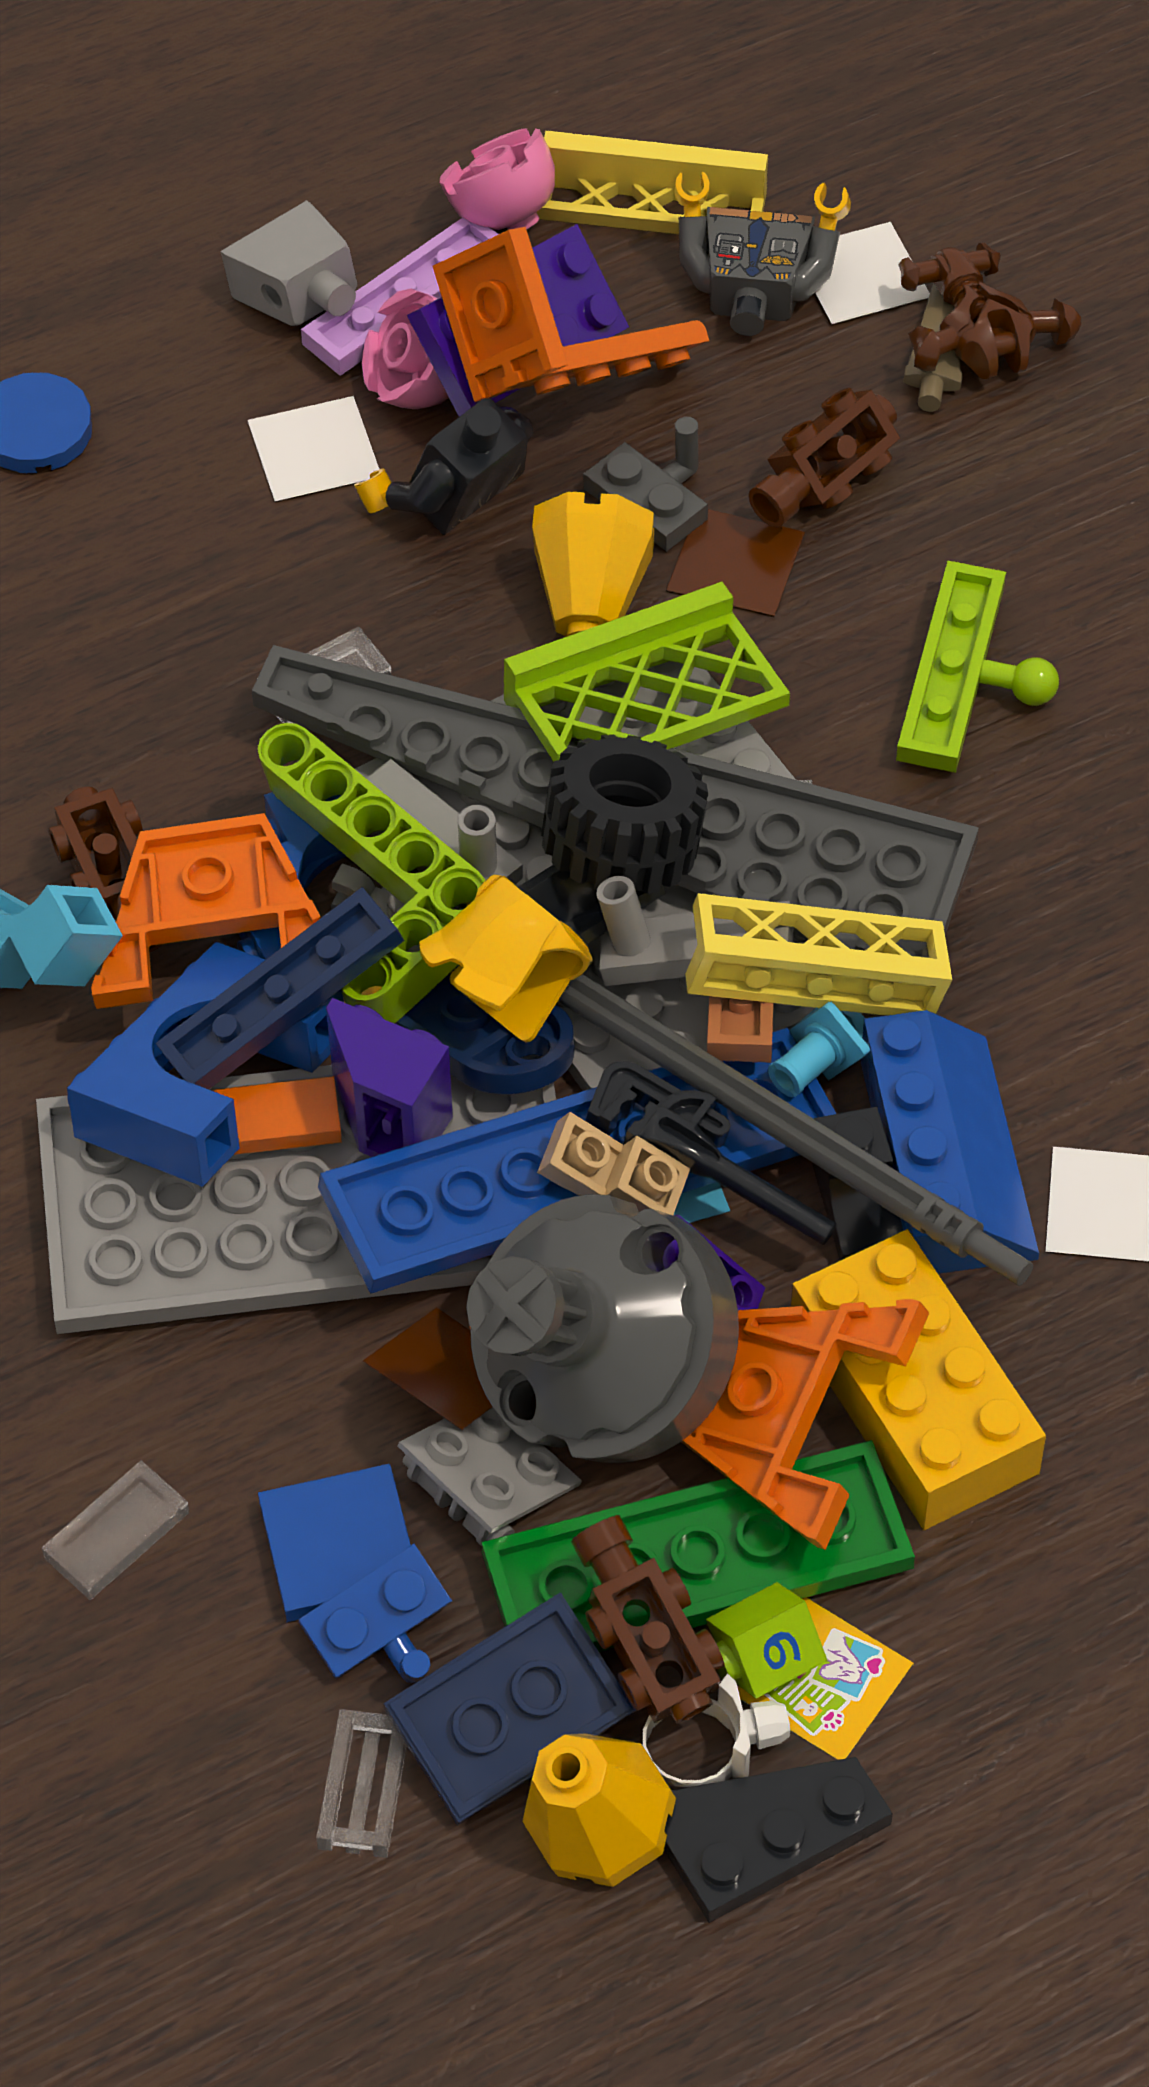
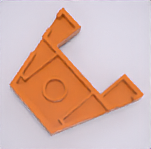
M265 813L140 831L120 894L121 908L116 924L123 937L104 960L100 975H95L91 990L96 1009L153 1001L150 946L279 927L282 948L321 918L313 901L309 900L300 884L296 870Z
M913 1299L896 1300V1306L869 1308L865 1302L841 1303L838 1310L807 1312L803 1306L738 1310V1347L730 1379L712 1412L696 1430L681 1442L814 1546L826 1550L850 1494L839 1483L792 1470L843 1353L850 1351L906 1367L929 1315L928 1310L920 1301Z

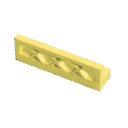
M545 131L544 139L550 149L555 165L554 188L578 190L583 197L570 203L552 201L551 194L549 201L537 211L539 219L679 234L678 217H684V214L668 213L663 206L673 200L677 201L674 191L676 178L681 172L682 189L686 194L692 196L698 195L702 191V172L708 176L710 183L707 199L701 205V216H707V207L727 208L730 206L751 209L750 211L763 212L767 192L768 154ZM619 194L633 196L639 203L626 209L613 207L607 200Z
M700 893L697 894L693 904L697 947L685 973L688 994L820 1008L826 1003L832 1002L840 1011L886 1016L924 1010L936 1014L952 982L943 921ZM713 918L733 920L747 933L742 937L715 934ZM778 925L795 927L809 940L804 944L788 942L773 929ZM840 932L856 934L870 947L865 951L849 949L835 936ZM900 939L926 942L929 958L911 956L898 946L896 942Z

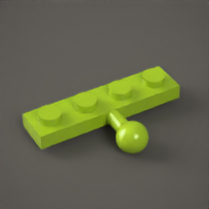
M947 561L899 738L896 761L956 773L979 683L1012 689L1018 700L1031 706L1045 704L1055 696L1059 687V676L1055 667L1047 660L1032 657L1021 661L1017 666L986 660L1005 586V571Z

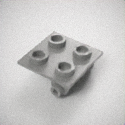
M493 1407L463 1430L448 1420L443 1419L400 1441L397 1446L405 1453L403 1464L408 1467L407 1477L423 1487L434 1498L435 1503L440 1508L451 1505L448 1515L454 1521H459L465 1517L462 1525L476 1537V1541L480 1545L484 1541L514 1534L515 1530L509 1526V1523L580 1486L582 1482L544 1445L530 1443L514 1432Z

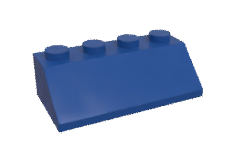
M928 1010L865 1018L862 1038L869 1046L870 1052L861 1058L860 1061L871 1107H877L893 1158V1169L929 1192L943 1198L950 1205L959 1208L969 1217H973L981 1222L984 1226V1233L1029 1261L1038 1260L1039 1250L986 1037ZM901 1219L903 1231L906 1229L910 1231L938 1274L988 1267L970 1255L964 1258L959 1257L946 1246L940 1245L932 1240L930 1236L921 1233L913 1228L911 1224Z

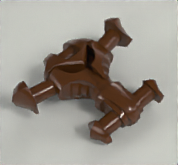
M978 243L976 251L965 252L957 248L947 247L939 250L929 260L913 263L907 257L898 264L901 272V285L904 289L915 291L919 285L934 283L943 300L955 307L940 324V331L935 332L933 329L917 326L908 333L915 354L914 367L925 372L935 371L940 355L953 350L956 356L964 361L982 379L996 377L999 367V356H1004L1014 373L1026 371L1030 345L1035 335L1038 333H1051L1052 340L1056 345L1065 344L1074 339L1081 327V316L1072 306L1062 303L1054 298L1051 310L1028 311L1024 303L1018 298L985 285L981 273L984 272L985 277L997 273L1001 257L999 252L991 249L985 243Z

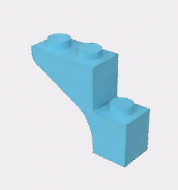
M47 885L31 905L0 889V988L23 989L30 978H32L34 984L86 986L123 937L98 888Z

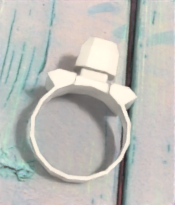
M726 1674L719 1684L718 1701L711 1699L713 1704L703 1713L716 1717L726 1728L730 1729L735 1744L729 1763L717 1774L701 1780H681L666 1774L657 1765L656 1767L671 1791L726 1781L731 1777L733 1779L748 1777L751 1744H756L758 1749L781 1744L790 1737V1723L785 1704L776 1701L753 1702L750 1704V1709L743 1710L737 1683L729 1674ZM650 1715L643 1728V1747L648 1754L646 1742L652 1729L662 1721L654 1723Z

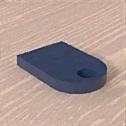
M454 970L395 1023L411 1031L414 1029L426 1031L435 1036L442 1044L449 1046L450 1075L469 1087L493 1094H519L545 1087L556 1081L568 1070L575 1053L573 1024L568 1014L557 1004L554 1006L534 1040L523 1042L451 984L449 978ZM528 1055L543 1056L532 1060L522 1059V1057Z

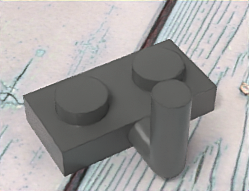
M682 417L676 421L675 459L663 469H660L624 442L583 473L584 490L599 501L601 494H618L653 512L654 543L666 552L708 520V504L682 485L684 481L698 470V422L692 417Z

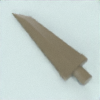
M934 283L920 326L938 332L940 331V324L955 307L943 300ZM912 349L908 365L905 366L903 382L920 389L918 406L922 410L928 412L936 411L941 406L943 391H958L961 389L962 372L960 359L956 356L954 350L940 355L935 371L925 372L914 367L915 354Z

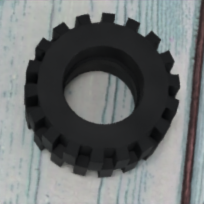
M612 734L601 735L600 740L587 738L578 741L577 748L568 747L560 753V759L554 761L551 769L541 828L542 846L545 854L552 856L551 863L559 871H569L570 879L580 884L586 882L594 885L593 889L595 890L603 881L614 876L629 878L633 882L636 891H643L646 894L660 892L661 885L667 887L676 885L680 882L681 875H688L690 873L694 860L697 857L708 802L707 784L702 782L703 775L697 766L687 765L688 758L679 751L671 752L666 749L667 745L655 740L651 743L641 740V737L628 735L627 738H618Z

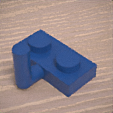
M412 1544L301 1617L298 1623L335 1679H338L383 1649L400 1676L406 1682L417 1683L427 1674L430 1668V1659L425 1652L415 1648L406 1633L451 1604L452 1600L416 1545Z

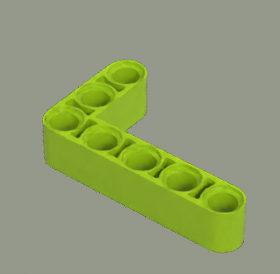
M293 723L275 725L260 738L257 748L270 790L276 798L404 904L390 918L402 935L404 942L341 989L346 1004L369 1007L380 1014L383 1019L395 1024L458 966L454 962H448L430 967L423 960L420 951L407 952L408 949L414 945H419V941L441 930L462 911L453 910L455 906L475 900L478 888L485 879L478 870L306 728ZM299 760L293 765L283 766L289 761ZM342 795L336 800L325 801L331 796ZM379 830L385 831L379 836L367 837L372 832ZM417 867H429L428 869L420 873H409ZM382 986L381 990L374 994H361L369 987Z

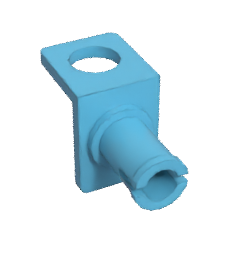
M832 1002L813 1009L789 1030L797 1044L768 1067L770 1079L775 1087L786 1096L796 1097L804 1090L805 1086L821 1073L829 1081L870 1052L869 1046L862 1038L864 1016L858 1012L840 1011Z

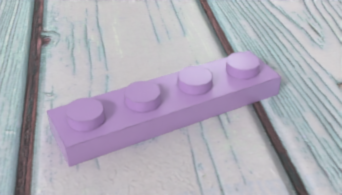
M462 217L355 291V302L346 314L334 316L326 311L301 329L302 345L341 376L362 361L364 343L369 329L379 332L380 326L386 315L377 313L385 301L397 291L410 288L436 298L442 297L432 266L499 234L489 227L473 224Z

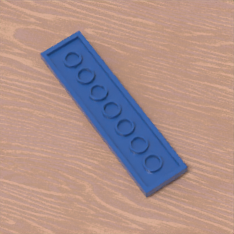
M788 1027L772 1032L771 1063L722 1061L813 1119L836 1114L817 1078L805 1086L804 1090L796 1097L786 1096L771 1081L768 1073L769 1065L780 1059L797 1044ZM662 1067L649 1070V1072L681 1091H699ZM597 1087L320 1173L318 1189L370 1294L493 1255L503 1240L530 1215L560 1200L579 1196L538 1174L537 1171L557 1121L569 1112L585 1121ZM716 1102L714 1110L724 1115L731 1125L725 1144L718 1148L724 1157L748 1171H753L800 1155ZM635 1103L632 1114L628 1118L618 1120L615 1130L609 1136L623 1144L627 1130L634 1121L642 1119L645 1108ZM689 1173L682 1193L716 1183V1181Z

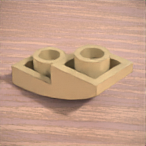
M569 1112L557 1121L537 1173L579 1196L590 1194L610 1195L635 1203L639 1212L644 1209H655L674 1215L690 1168L639 1136H635L623 1145L572 1112Z

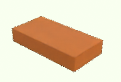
M334 1076L211 1090L234 1099L240 1147L234 1155L342 1143Z

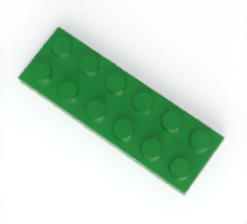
M872 1440L797 1459L792 1470L839 1483L850 1494L826 1550L814 1546L728 1478L481 1542L482 1556L504 1627L561 1592L599 1652L611 1650L614 1647L612 1645L603 1649L591 1631L585 1612L592 1608L589 1602L592 1589L601 1585L592 1566H583L571 1541L585 1529L612 1516L620 1515L633 1539L629 1548L638 1565L655 1558L662 1572L670 1568L676 1570L690 1596L691 1605L682 1610L692 1628L707 1624V1618L776 1582L800 1598H806L914 1569L915 1555ZM631 1605L623 1610L625 1621L632 1626H642L648 1621V1614L641 1606Z

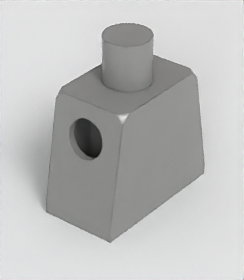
M307 200L220 251L231 296L290 326L300 325L324 310L334 316H342L352 308L355 302L357 280L350 249L341 235Z

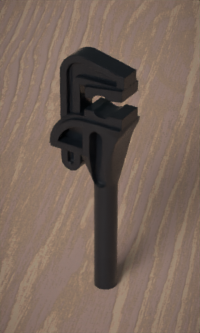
M629 1061L615 1062L606 1067L588 1109L586 1122L609 1136L615 1130L617 1121L622 1118H628L633 1112L635 1103L645 1108L641 1120L634 1121L627 1130L623 1145L635 1136H639L690 1168L689 1173L716 1181L823 1246L827 1243L837 1223L724 1157L718 1150L719 1147L725 1144L731 1127L730 1121L724 1115L714 1110L718 1097L696 1090L681 1091L636 1063Z

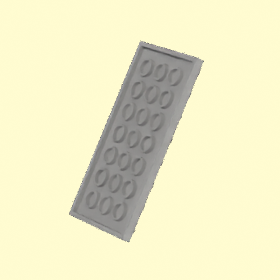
M528 1055L522 1057V1059L532 1060L543 1056ZM332 1065L319 1066L313 1073L303 1069H292L225 1077L209 1090L332 1077ZM451 1075L453 1118L442 1135L556 1100L554 1082L526 1093L493 1094L469 1087ZM337 1089L336 1095L342 1143L233 1155L203 1187L75 1138L70 1106L67 1099L68 1095L36 1099L53 1312L57 1334L468 1286L473 1284L479 1272L487 1266L493 1255L370 1294L318 1189L320 1173L371 1158L358 1150Z

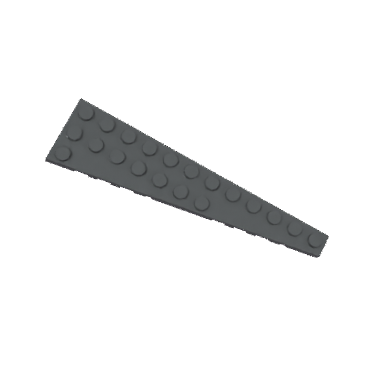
M272 646L252 689L253 706L385 762L392 759L406 771L542 828L550 774L554 761L519 708L280 646ZM572 737L568 747L577 748V743L581 739ZM667 749L671 752L679 751L688 758L687 765L697 766L703 775L702 782L706 783L708 788V802L697 857L694 860L690 873L688 875H681V880L676 885L700 894L770 902L790 901V904L943 921L946 935L977 845L979 827L678 749ZM794 927L795 935L809 940ZM840 932L835 936L849 949L865 951L870 947L856 934ZM903 939L896 942L898 946L911 956L929 958L926 942Z

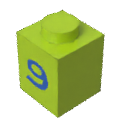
M778 1582L706 1619L713 1639L724 1660V1667L716 1670L722 1680L726 1674H729L738 1686L756 1699L828 1661L805 1600Z

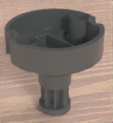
M590 1194L575 1196L550 1204L530 1215L503 1240L487 1266L479 1272L470 1287L466 1306L469 1326L471 1327V1348L478 1379L486 1397L502 1420L514 1432L530 1443L556 1448L568 1446L572 1457L596 1462L627 1463L647 1459L670 1449L688 1437L703 1423L721 1398L730 1379L738 1347L739 1319L735 1293L723 1262L708 1241L691 1225L677 1216L655 1209H644L639 1212L635 1203L610 1195ZM676 1240L679 1247L678 1259L669 1268L665 1269L663 1265L664 1250L668 1244ZM535 1394L536 1411L535 1415L533 1416L531 1411V1401L533 1395Z

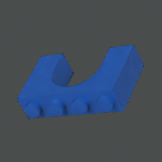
M215 942L196 962L191 963L184 973L159 998L154 999L146 1011L122 1034L116 1036L109 1047L85 1071L77 1074L72 1083L67 1087V1099L70 1106L74 1137L203 1187L240 1149L234 1099L169 1074L168 1072L174 1067L163 1055L156 1043L264 962L265 959ZM341 989L257 1053L313 1073L330 1055L326 1007L332 998L344 1002Z

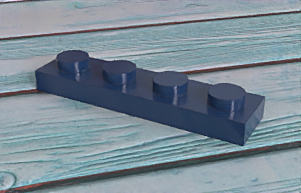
M361 887L160 1039L156 1045L183 1080L210 1089L404 942V939L397 927L366 890Z

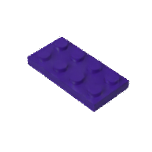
M578 224L532 247L562 346L613 337L629 328ZM442 297L408 314L407 317L460 417L478 402H474ZM519 389L505 392L492 398V400L496 403Z

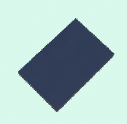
M561 1592L383 1704L384 1710L457 1826L532 1779L539 1751L561 1736L585 1733L599 1736L636 1711Z

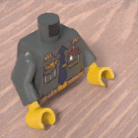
M682 172L676 178L675 197L679 204L684 206V217H678L679 258L681 266L696 289L709 294L710 310L716 315L731 316L730 326L735 332L745 336H753L763 330L765 319L785 321L791 318L796 303L806 301L830 278L840 237V231L835 230L838 220L848 215L851 208V201L845 187L843 188L841 203L834 208L823 206L827 192L826 184L822 183L817 187L814 193V201L821 215L818 227L815 226V216L707 207V216H701V205L707 199L710 183L708 176L702 172V191L694 196L688 195L683 191L681 186Z

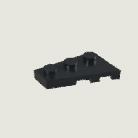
M851 1757L672 1790L676 1797L672 1817L668 1814L664 1830L667 1834L664 1851L710 1923L890 1826L893 1813L858 1759Z

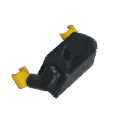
M483 398L427 443L410 482L395 481L391 483L383 468L372 472L370 479L358 482L354 486L368 513H375L388 506L392 510L422 513L443 535H446L523 475L527 444L533 435L532 423L519 411L511 407L497 405L490 398Z

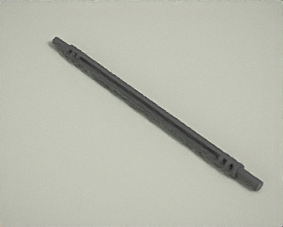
M458 904L453 910H462L466 907ZM582 974L571 980L559 998L558 1002L697 1090L718 1097L717 1102L908 1222L913 1228L923 1234H927L932 1240L942 1246H946L959 1257L964 1258L970 1255L1018 1286L1022 1285L1030 1276L1033 1270V1263L984 1233V1226L981 1222L973 1217H969L959 1208L945 1202L943 1198L929 1192Z

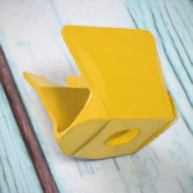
M495 874L482 883L478 888L475 900L446 926L419 941L420 955L428 966L435 967L448 962L458 964L459 966L450 975L451 984L523 1042H530L535 1039L569 982L581 976L592 962V956L587 945L568 925L556 919L508 878Z

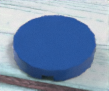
M23 373L2 380L0 382V467L19 473H37L36 467L51 465V470L66 466L79 456L92 437L91 406L83 390L67 378L50 373Z

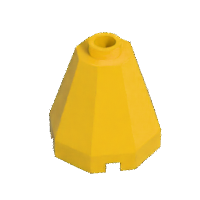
M566 492L534 506L532 525L534 551L557 633L567 637L625 616L653 557V512L618 494H601L600 504L584 503L585 493Z
M586 1733L565 1734L541 1749L538 1753L522 1822L547 1863L558 1877L576 1880V1876L591 1879L595 1884L614 1887L663 1854L667 1838L664 1830L668 1814L672 1817L676 1797L641 1743Z

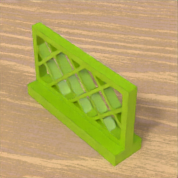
M723 582L707 586L504 659V702L508 706L521 710L553 761L560 759V753L568 747L572 737L581 740L587 738L600 740L601 735L614 734L618 738H627L630 734L621 732L627 717L658 725L654 733L641 737V740L651 743L655 740L667 745L666 749H670L787 707L790 703V692L734 615L733 596ZM726 640H730L736 649L732 659L701 651L704 648ZM668 661L684 664L678 679L647 671L651 667ZM694 667L725 675L720 689L689 682ZM735 678L761 684L766 692L748 697L732 693L730 690ZM615 680L629 684L624 698L593 691V688ZM643 687L671 694L665 709L635 702L634 700L639 688ZM681 697L713 705L709 713L698 717L675 712ZM560 700L574 703L568 718L545 713L541 709L543 706ZM585 706L616 714L610 729L580 722L579 720Z

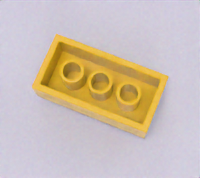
M906 1229L792 1283L791 1307L803 1306L807 1312L838 1310L841 1303L865 1302L869 1308L896 1306V1300L913 1299L920 1301L928 1310L929 1315L906 1367L845 1351L830 1383L834 1393L865 1441H873L882 1467L922 1529L926 1530L1040 1474L1046 1434L910 1231Z

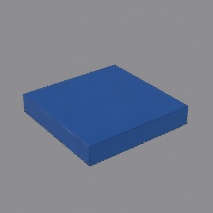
M390 1464L258 1492L259 1505L287 1622L299 1620L411 1546Z

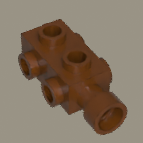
M845 388L833 394L822 403L821 407L824 412L814 421L808 420L800 423L785 433L782 437L785 445L767 459L776 475H768L749 491V502L757 516L769 526L778 528L793 517L801 507L821 505L823 509L834 507L853 493L849 481L859 473L862 476H867L886 466L892 460L888 449L900 437L893 426L897 421V413L893 405L885 397L874 394L872 389L853 392L852 388ZM842 429L843 435L837 436V432Z
M81 787L67 795L63 805L54 807L57 825L48 828L50 839L60 863L69 860L72 863L75 873L70 874L71 885L74 887L98 888L116 922L121 908L120 894L136 846V837L139 836L140 831H143L141 820L133 801L128 800L120 803L113 787L100 792L93 787ZM163 944L150 946L149 953L155 951Z
M620 1515L612 1516L585 1529L571 1541L583 1566H592L601 1585L592 1589L589 1598L592 1608L585 1612L586 1619L600 1646L606 1649L613 1645L625 1670L618 1673V1678L633 1708L639 1711L646 1707L654 1723L672 1715L675 1723L678 1724L700 1714L713 1704L709 1695L717 1690L720 1679L716 1670L724 1667V1660L708 1630L703 1629L695 1634L682 1609L690 1606L691 1600L676 1570L670 1568L662 1572L655 1558L638 1565L629 1548V1545L633 1542L629 1531ZM631 1605L641 1606L648 1614V1621L642 1626H632L625 1621L623 1610ZM663 1666H671L680 1673L681 1683L676 1687L666 1688L657 1681L656 1671Z

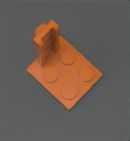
M526 227L507 230L432 266L474 402L481 401L483 398L492 399L510 390L534 386L537 395L549 393L569 386V378L573 377L576 379L577 386H584L610 377V370L612 369L616 370L618 378H623L650 369L651 361H655L658 370L670 368L691 360L688 350L710 341L704 324L695 320L562 346Z

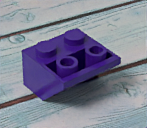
M332 998L326 1007L332 1075L334 1076L335 1086L359 1152L374 1157L441 1136L453 1118L449 1046L442 1044L435 1036L419 1029L411 1031L389 1022L369 1007L363 1005L351 1006Z

